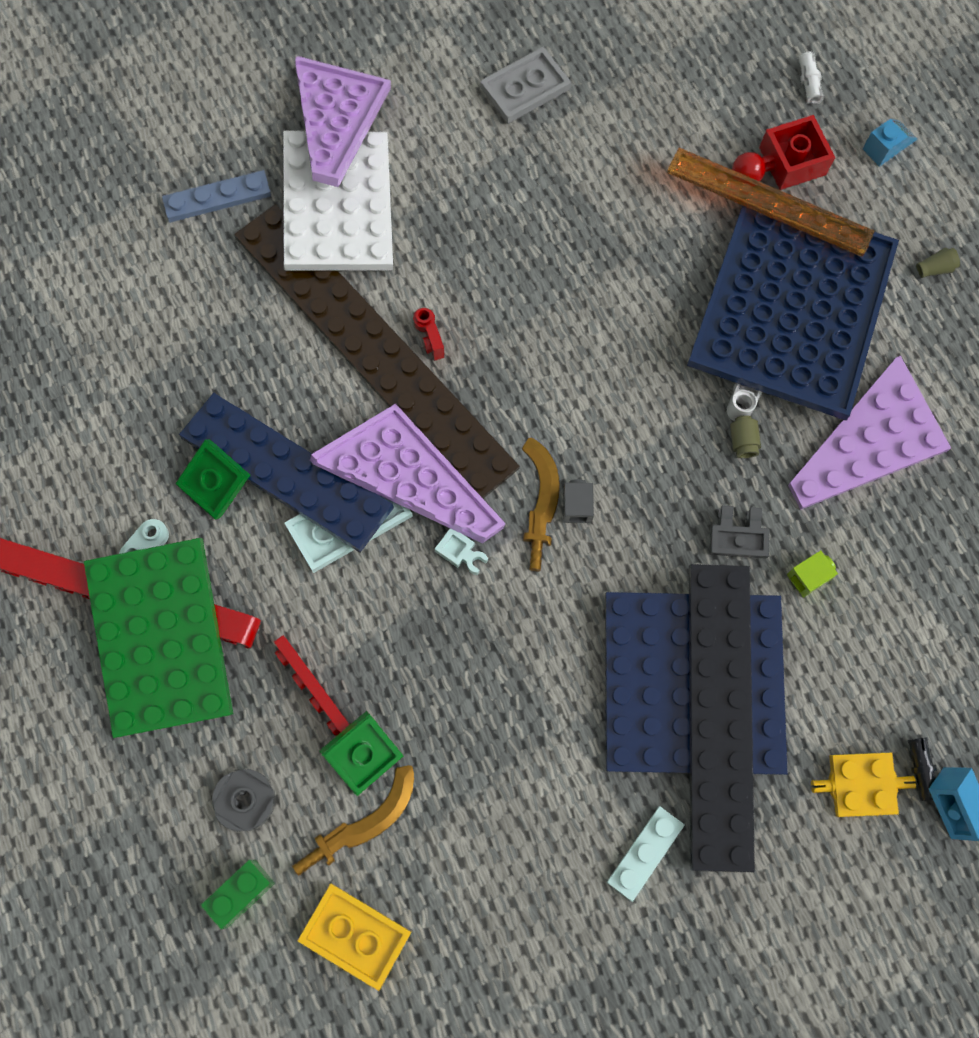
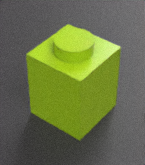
M820 550L795 566L786 575L804 598L832 580L838 573L835 570L836 566L829 556L824 555Z

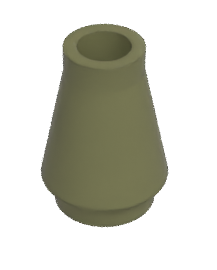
M945 247L917 263L916 269L921 278L953 273L956 268L960 267V258L955 248L948 249Z

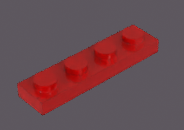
M282 635L274 641L278 647V650L274 652L284 667L288 664L292 666L296 672L292 675V678L301 690L306 687L313 695L309 701L319 714L325 711L331 719L326 724L333 734L337 736L350 724L286 637Z

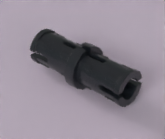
M928 737L907 740L914 767H911L912 774L916 775L920 801L933 800L929 788L936 779L934 771H937L936 764L932 763Z

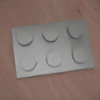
M543 46L480 81V88L507 124L570 90L572 82Z

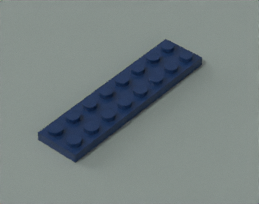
M215 393L209 397L179 433L182 440L196 449L200 448L204 440L210 439L250 474L248 482L359 553H361L394 509L393 503L380 495L313 465L310 461L312 453Z

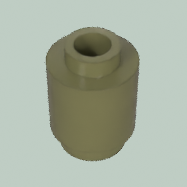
M747 415L735 418V422L730 424L733 451L736 452L737 458L758 456L759 449L761 448L758 421Z

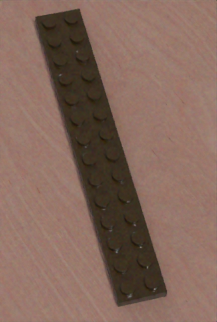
M276 204L234 234L236 240L389 407L396 404L483 499L519 470L520 466L338 270L284 269V212Z

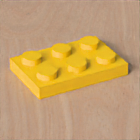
M331 883L299 937L298 942L379 991L412 931Z

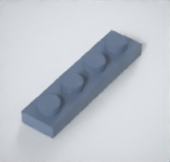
M262 170L164 195L162 199L170 223L271 197V192L265 172Z

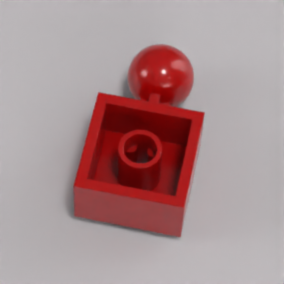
M811 115L767 129L759 146L763 157L754 152L742 153L733 162L732 175L738 184L748 187L759 183L764 177L765 172L770 171L779 190L827 175L836 157L815 116Z

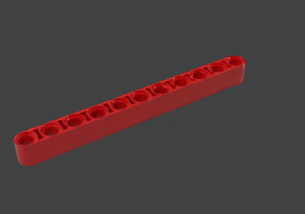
M0 538L1 572L16 577L21 575L28 578L29 581L45 586L50 584L55 586V589L71 594L76 592L81 594L83 598L90 599L83 563ZM214 604L220 640L235 645L240 643L245 645V648L251 649L261 620L251 615Z

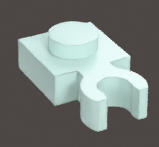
M453 529L448 530L435 548L437 554L457 568L462 562L466 563L467 569L474 575L479 574V569L472 564L474 560L479 559L484 563L488 562L486 554L480 551H472L475 542Z

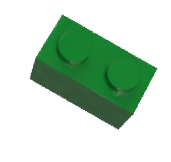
M249 859L201 904V907L221 930L229 928L275 882L256 860Z

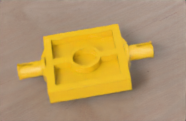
M892 753L829 755L831 771L828 780H811V786L823 785V787H812V793L830 792L834 800L836 817L899 814L897 802L898 789L916 788V783H904L916 781L914 776L897 777L894 771Z

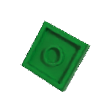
M206 439L175 484L216 520L225 513L250 477V474L213 441Z
M368 711L364 712L319 750L356 796L361 794L404 757Z

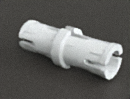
M806 52L799 56L802 71L801 83L802 85L804 84L807 103H820L824 99L820 85L821 73L816 66L815 54Z

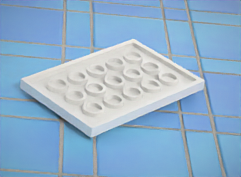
M283 131L284 269L393 270L388 132H367L339 187L313 181L306 132Z

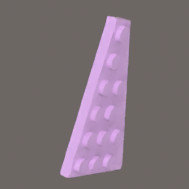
M901 356L894 359L852 409L847 421L843 420L788 485L800 510L951 449Z

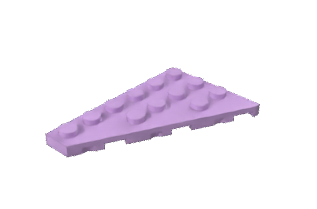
M297 56L295 59L312 178L313 181L339 187L391 89V80Z
M396 404L311 454L310 461L313 465L460 532L480 543L490 539L505 526V522Z

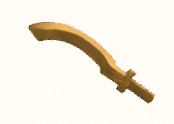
M531 437L525 442L522 450L530 457L537 468L540 489L535 509L529 513V533H524L523 541L532 542L529 570L539 572L541 571L543 543L551 546L552 538L546 536V524L552 521L556 512L560 484L558 470L552 456L541 443Z
M408 765L395 769L391 791L381 806L373 813L350 825L342 823L324 838L321 834L314 839L319 847L292 865L297 875L300 876L309 867L314 866L318 861L325 858V856L328 859L326 863L328 866L335 862L333 854L347 845L349 848L361 845L388 829L400 817L410 800L414 785L413 767Z

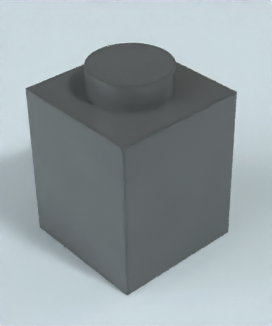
M575 479L565 483L563 488V523H592L594 517L593 483H586L582 479Z

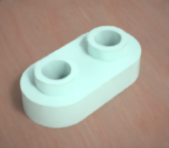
M157 519L145 521L124 544L119 554L164 545L169 537L167 527ZM151 529H156V534L149 537L148 532Z

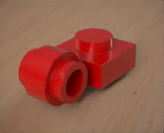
M428 308L418 309L413 315V322L418 331L426 333V337L422 338L426 353H432L434 361L445 358L444 346L435 324L433 311Z

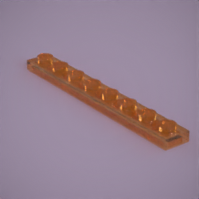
M678 148L668 167L667 173L862 257L875 232L870 228L682 148Z

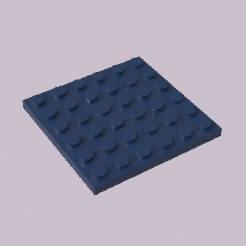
M605 593L606 772L690 773L689 594ZM750 595L753 774L788 775L781 595Z

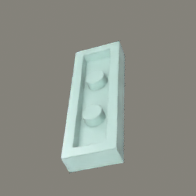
M658 806L606 883L633 902L684 827V824Z

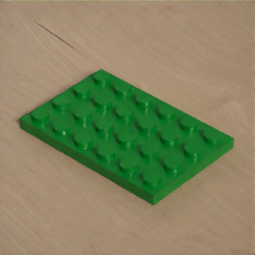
M203 538L84 561L113 738L233 715Z

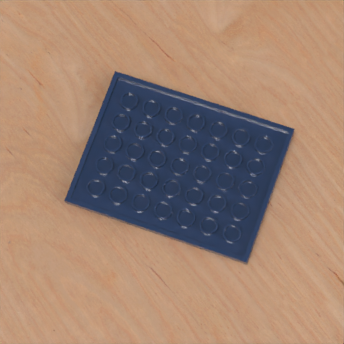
M748 190L687 366L847 421L852 411L899 240Z

